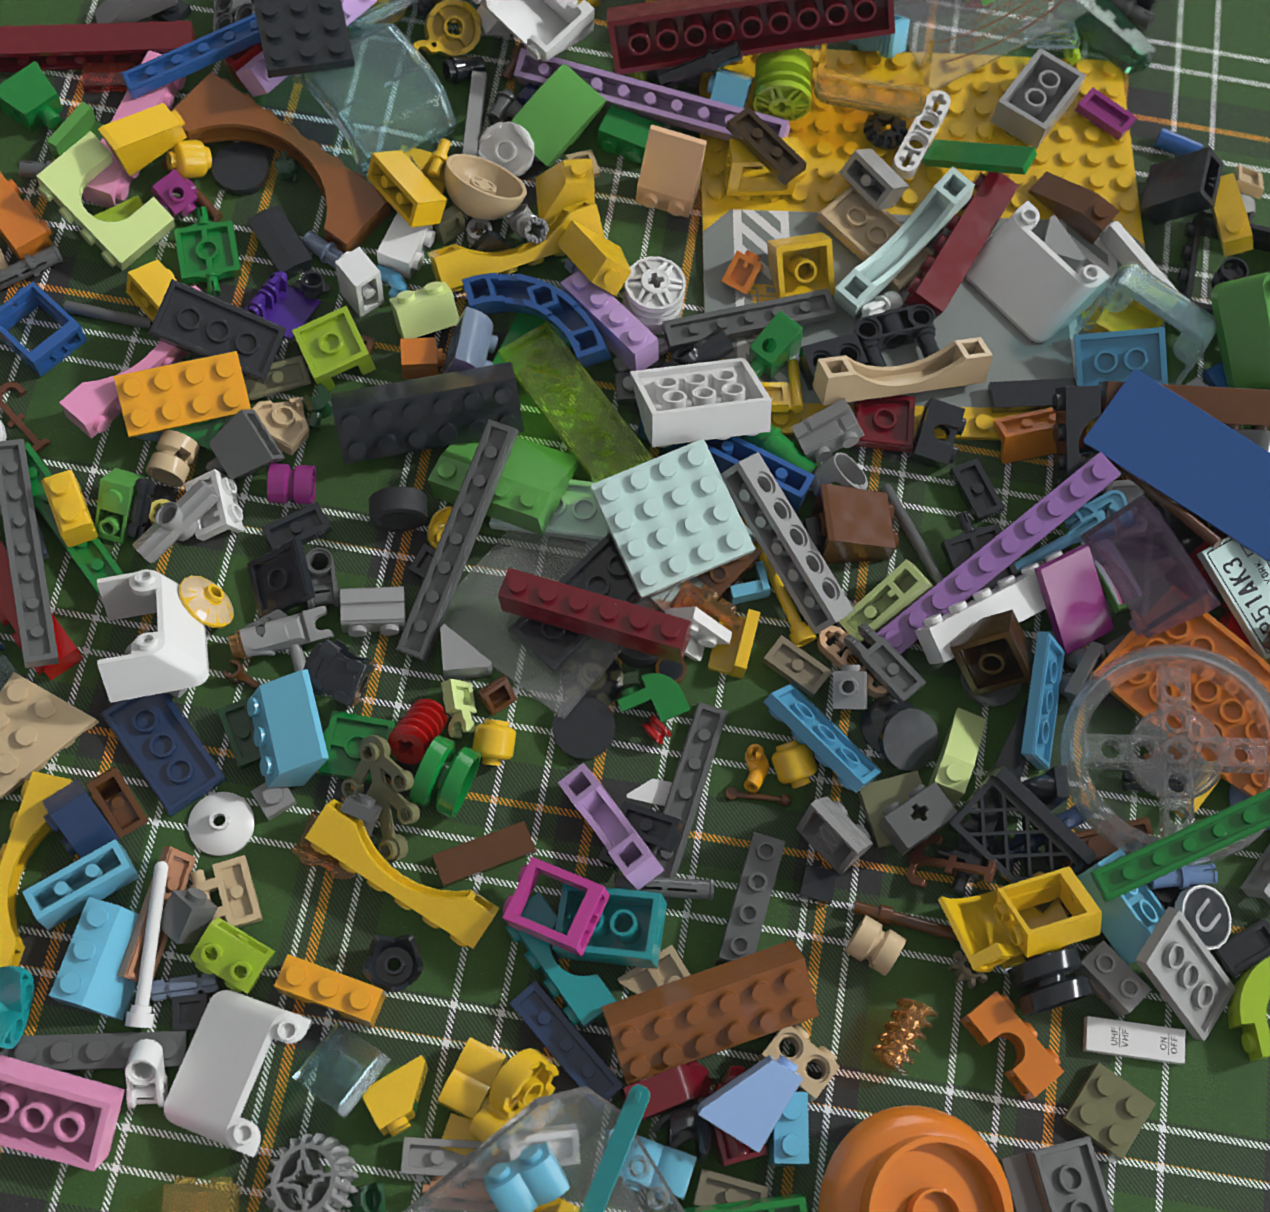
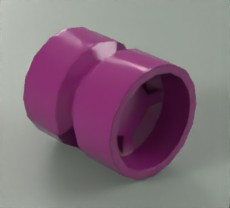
M270 464L267 479L269 503L287 504L291 498L294 503L299 505H311L314 503L316 494V468L314 465L296 466L292 471L288 464Z

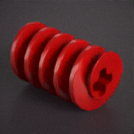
M420 699L410 706L388 738L391 753L398 761L414 765L423 759L432 741L443 731L447 724V713L443 706L430 699Z

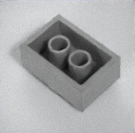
M1039 48L998 101L990 122L1029 146L1035 147L1037 150L1077 97L1087 75Z

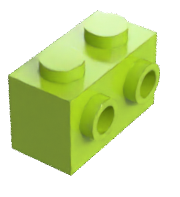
M217 917L209 924L189 959L196 962L195 966L200 971L209 975L214 973L224 979V984L231 990L239 993L244 991L248 994L259 980L276 951Z

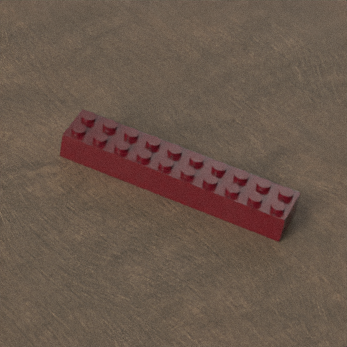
M658 0L607 8V24L615 73L619 75L675 67L706 54L707 50L720 49L733 42L738 43L742 56L895 34L893 0Z

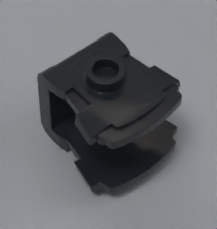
M327 639L324 643H317L309 654L303 670H308L314 695L322 697V693L333 696L338 702L351 707L360 704L373 670H375L378 663L371 659L357 656L349 650L350 647L338 639L336 641Z

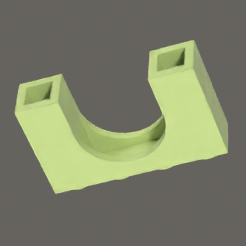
M90 131L36 175L40 185L38 190L49 202L54 200L61 207L59 209L60 214L70 224L75 222L82 229L80 234L91 246L96 244L103 251L101 256L111 267L117 265L121 271H124L175 227L174 218L154 197L130 217L118 222L101 221L87 212L81 201L85 187L113 163L112 153Z

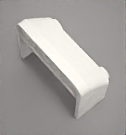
M146 569L139 572L97 579V586L109 621L157 612L158 631L143 633L137 637L131 645V654L97 660L110 703L196 687L203 684L209 677L206 625L193 618L184 608L179 598L178 587L180 584L157 571Z

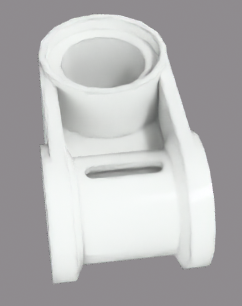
M151 1039L139 1040L132 1047L125 1069L128 1108H135L137 1104H157L158 1107H164L168 1096V1081L165 1075L162 1046Z

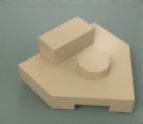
M301 397L289 398L287 402L272 403L271 400L259 401L252 408L260 417L281 452L284 451L292 456L309 437V427L305 418Z

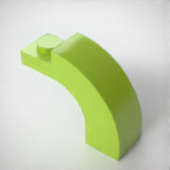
M1270 956L1247 968L1234 984L1236 989L1228 1002L1229 1029L1242 1028V1046L1245 1052L1248 1053L1250 1061L1270 1057V1030L1266 1017L1267 1004L1270 999Z

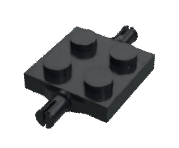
M968 511L955 516L962 532L957 537L944 540L940 544L951 573L1001 533L998 523L987 527H973ZM1013 562L980 590L985 588L993 590L998 587L997 581L1014 575V577L1019 576L1015 563Z

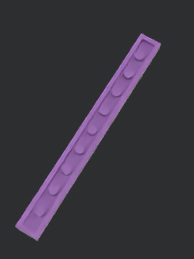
M1102 452L1098 453L877 634L881 638L884 637L901 655L918 641L915 630L924 626L923 620L939 613L943 616L949 613V606L964 600L966 602L974 593L982 589L1117 479L1121 473Z

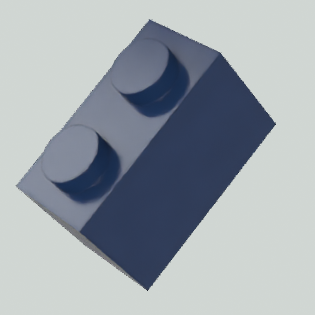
M76 779L42 801L48 811L43 816L54 833L61 830L65 835L61 842L71 856L78 853L83 858L114 839L120 841L114 829L79 779Z

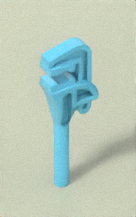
M1111 490L1083 505L1064 521L1065 527L1070 529L1065 535L1014 562L1018 573H1021V569L1030 564L1043 561L1045 556L1053 552L1063 550L1075 543L1109 536V534L1115 532L1112 522L1106 519L1104 511L1108 509L1110 514L1117 518L1118 523L1122 527L1133 521L1124 493L1119 490Z

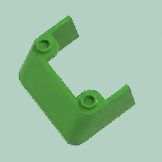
M1270 271L1219 283L1211 292V303L1228 388L1270 390Z

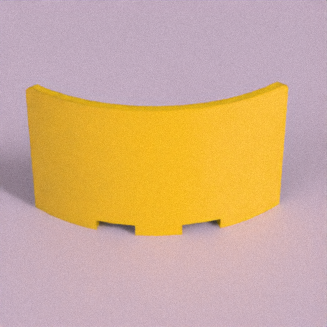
M1037 872V873L1033 874L1032 876H1039V875H1043L1044 873H1043V872ZM997 890L966 898L952 899L943 896L938 898L974 971L990 972L1000 964L1003 969H1007L1026 962L1024 959L1025 954L1021 948L1015 946L1011 941L1008 928L1004 922L1000 923L995 915L994 904L997 903ZM1058 899L1054 900L1044 913L1039 912L1034 906L1018 911L1030 930L1068 918ZM1063 946V947H1060V948H1057V949H1053V950H1050V951L1041 953V955L1046 954V953H1050V952H1055V951L1060 950V949H1062V948H1064V947H1066V946Z

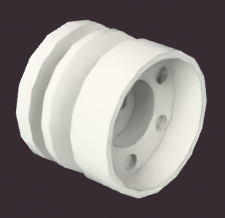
M646 257L637 260L630 267L632 272L624 284L622 305L653 334L663 333V321L677 319L681 316L686 289L685 276L681 269L671 260L663 257Z

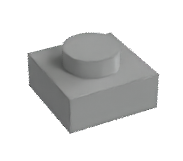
M265 782L251 791L269 821L297 804L288 787L267 788Z

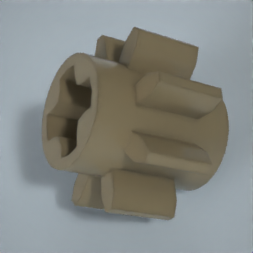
M956 951L952 954L957 962L949 966L948 970L954 971L957 977L955 979L956 984L961 981L967 982L968 988L972 989L976 985V979L981 983H985L988 980L984 972L974 971L972 973L970 968H965L964 964L968 961L965 953L963 955L961 952Z

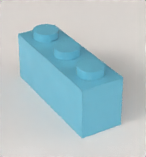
M114 839L24 890L23 894L36 920L47 930H50L83 911L88 897L102 900L140 877L124 848Z

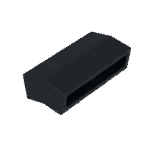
M279 205L262 210L247 219L277 270L287 274V281L298 274L312 270L313 258Z

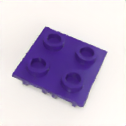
M283 271L272 273L244 310L287 328L283 338L292 341L295 337L292 330L304 325L321 304V301L318 299H306L303 292L287 285V274Z

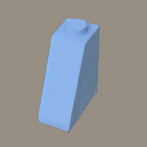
M768 1055L700 1102L697 1107L698 1115L759 1153L803 1080L801 1075L796 1072L799 1066L783 1055H780L778 1060Z

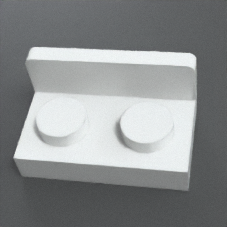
M214 469L184 483L187 492L199 480H203L221 498L197 521L198 526L195 531L197 539L204 541L228 529L236 533L244 531L242 523L243 513L238 506L236 497L237 486L233 479Z
M666 608V614L691 621V637L685 655L692 660L701 661L704 647L713 648L716 647V644H730L732 632L699 608Z

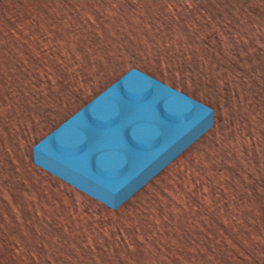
M1165 327L1074 335L1077 386L1099 385V382L1103 381L1125 382L1135 369H1138L1160 384H1168Z

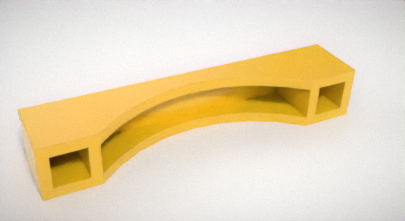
M585 200L561 208L555 219L548 225V235H546V239L541 243L529 241L512 249L491 252L471 250L457 244H452L428 252L436 282L445 281L452 292H457L464 288L462 279L488 273L501 272V274H510L517 271L520 265L526 263L528 265H536L542 263L544 257L553 254L554 256L566 255L557 243L572 220L605 237L597 204L590 200Z
M32 771L30 780H26L22 786V803L19 811H15L11 818V834L8 843H4L0 849V968L5 966L19 967L25 949L18 929L16 898L20 879L29 858L38 845L53 831L43 817L48 811L42 801L72 783L71 779Z
M335 799L325 805L305 839L311 842V847L323 855L330 854L339 860V865L344 870L350 873L357 872L366 878L367 884L379 892L386 891L395 897L394 901L400 907L406 910H415L423 916L422 919L426 924L436 929L440 927L451 934L450 938L456 944L462 947H467L468 945L474 949L498 912V906L473 890L450 891L435 889L419 884L402 875L377 851L367 834L363 820L340 811L343 804Z

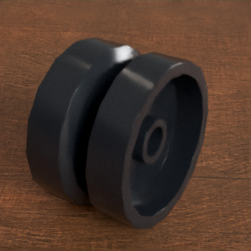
M1076 948L1046 953L1007 970L1013 988L1025 989L1035 986L1034 990L1022 994L1018 999L1024 1017L1052 1010L1093 995L1088 977L1080 975L1065 979L1066 975L1079 970L1082 966Z

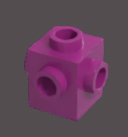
M176 169L151 188L152 195L174 219L179 215L184 219L196 209L194 204L198 199L196 195L198 190L188 178L183 179Z

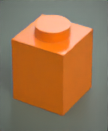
M436 337L400 339L403 379H417L438 375V366H444L443 348L437 349Z

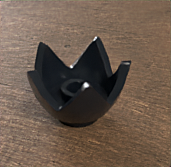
M404 934L396 938L386 935H375L370 944L369 958L365 961L362 972L370 982L385 992L394 993L403 991L419 978L423 971V961L419 956L418 945L411 934ZM398 960L401 963L400 968L397 971L389 970L388 964L390 961Z
M686 1102L684 1106H676L665 1113L651 1131L657 1133L662 1127L668 1125L667 1147L676 1148L694 1139L696 1157L699 1163L702 1164L713 1142L712 1124L698 1115L697 1104Z

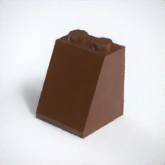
M830 484L820 485L811 513L812 517H817L822 540V547L819 552L827 564L890 560L895 549H898L899 537L897 531H893L894 507L892 503L889 504L887 493Z

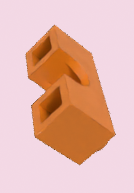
M995 991L960 1019V1022L981 1047L990 1043L996 1037L1005 1038L1012 1043L1016 1051V1060L1014 1065L1004 1075L1027 1101L1039 1095L1064 1071L1059 1066L1061 1062L1057 1055L1051 1049H1045L1038 1041V1034L1032 1025L1027 1021H1022L1014 1012L1016 1009L1012 1001L1004 994L1000 995L998 991Z

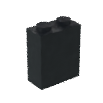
M1206 147L1151 165L1140 210L1154 225H1158L1214 208L1224 163L1210 147Z

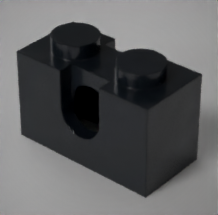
M935 398L928 400L924 405L913 440V449L909 453L908 459L938 469H943L948 463L952 464L958 447L953 445L956 435H962L967 421L963 418L965 409ZM934 429H940L945 432L946 439L944 442L935 437Z

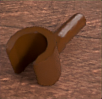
M237 660L229 661L234 668L238 669L236 673L228 674L223 670L225 677L232 684L242 682L255 690L262 685L250 678Z

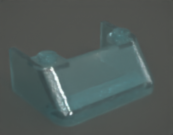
M1126 263L1117 270L1074 330L1079 333L1099 305L1110 312H1120L1127 308L1134 299L1182 332L1176 339L1173 350L1175 356L1185 364L1170 383L1180 385L1216 334L1218 328L1217 321L1209 312L1140 265Z

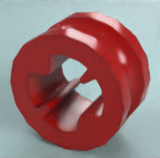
M651 715L649 717L650 722L647 724L643 723L641 727L661 746L663 738H669L672 734L659 719Z

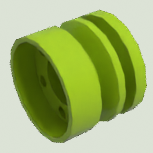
M797 48L760 54L755 64L753 98L755 111L788 121H795L804 117L810 111L812 103L813 63L811 57Z

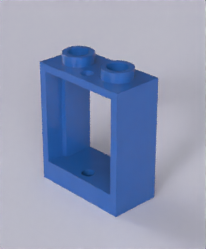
M34 281L28 286L19 289L11 299L0 305V339L40 377L44 376L87 341L81 325ZM40 306L62 327L29 352L8 330Z

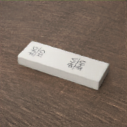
M1086 1016L1084 1017L1083 1051L1182 1065L1185 1064V1030Z

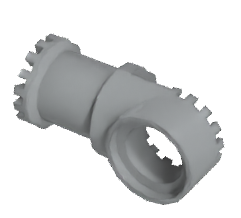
M527 204L519 205L515 211L505 216L512 231L517 232L519 236L535 243H541L546 239L547 231H549L548 224L544 219L532 214ZM532 223H534V225L532 226L533 232L530 233V232H529V231L531 230V226H530V225H531Z

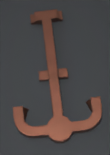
M7 382L0 386V408L11 419L7 425L10 428L16 425L34 444L32 446L34 451L39 453L50 445L51 442L47 438L39 441L22 422L26 418L22 412L16 415L3 401V395L10 390H16L19 397L27 393L19 383Z
M936 834L931 835L918 844L916 850L912 851L908 856V862L910 863L907 872L908 880L913 886L924 889L927 884L925 877L916 878L918 868L923 865L945 868L944 872L947 874H952L953 870L985 875L983 879L985 882L993 880L997 869V862L990 860L988 867L956 862L957 856L951 854L949 860L925 856L924 851L929 843L941 844L943 838L941 835Z

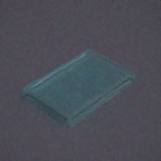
M337 1022L292 1078L345 1118L386 1067L390 1058Z

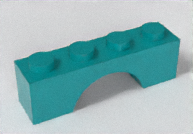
M540 892L528 899L521 917L555 930L557 916ZM509 925L505 927L513 942L516 944L520 941L527 950L524 957L534 971L540 969L546 977L543 984L549 994L554 999L559 996L566 1006L562 1011L573 1026L578 1024L584 1030L603 1016L602 1006L616 1002L598 974L577 976L566 972L555 962L551 954L550 943L512 928Z

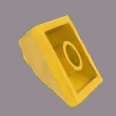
M592 159L563 160L535 178L538 218L544 219L548 225L555 219L561 208L585 200L595 203Z

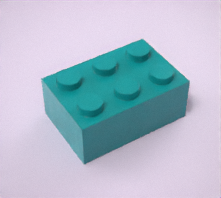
M563 883L555 931L567 935L587 892ZM605 887L610 897L582 957L555 945L552 946L555 953L562 959L658 969L667 903L661 893Z

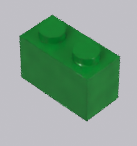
M611 105L598 129L597 147L602 148L608 153H615L625 157L633 163L642 164L651 124L662 127V124Z

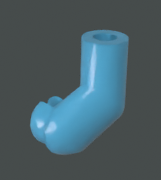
M380 264L377 266L381 273V281L391 286L388 292L389 297H397V294L408 290L406 281L401 273Z

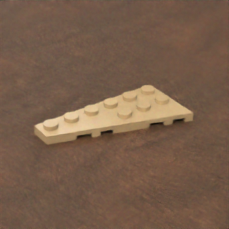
M13 672L0 691V799L11 794L31 777L32 771L38 772L63 748L67 749L75 742L78 736L88 728L91 729L99 723L97 719Z

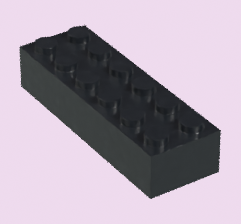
M512 362L331 394L332 412L345 464L480 440L488 419L514 427L519 432H524Z

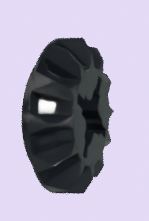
M877 109L873 115H868L863 127L866 139L872 145L881 149H893L900 146L908 133L906 121L900 119L899 113L891 114L889 109L885 112H880ZM891 125L890 130L887 129L880 133L882 126Z

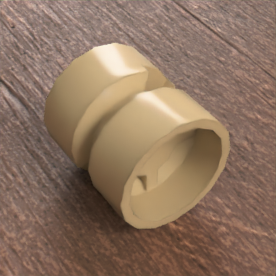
M164 430L156 445L157 452L152 454L146 467L147 474L165 485L182 487L190 472L188 465L193 464L199 451V444L183 433Z
M865 915L844 952L859 961L868 959L869 967L886 976L901 953L906 939L892 930L882 931V924Z

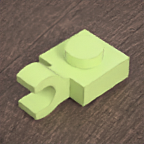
M448 679L442 682L443 702L446 713L453 714L448 726L450 737L462 738L461 728L463 732L474 733L475 724L471 715L477 712L472 683L455 679Z

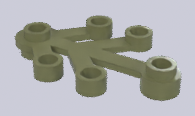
M370 735L361 741L359 747L361 762L353 777L343 781L341 790L346 798L353 794L357 795V793L363 794V784L371 772L372 784L366 795L376 800L375 804L383 807L379 816L383 839L378 845V852L386 861L395 862L406 857L408 843L402 835L395 834L390 804L397 809V817L402 824L407 825L418 821L420 817L418 806L414 803H409L399 793L411 789L414 784V778L411 772L403 770L390 758V746L384 738ZM384 771L391 776L392 786L385 780Z

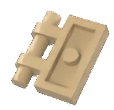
M245 855L213 864L215 878L206 880L204 870H197L191 873L193 882L191 888L204 891L211 902L210 894L219 890L223 906L217 908L212 921L217 917L221 919L226 918L227 922L236 928L263 921Z

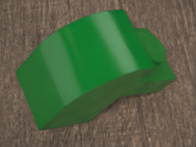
M659 673L641 675L646 688L640 690L638 685L620 692L623 698L617 700L622 712L652 700L661 722L691 710L681 687L676 681Z

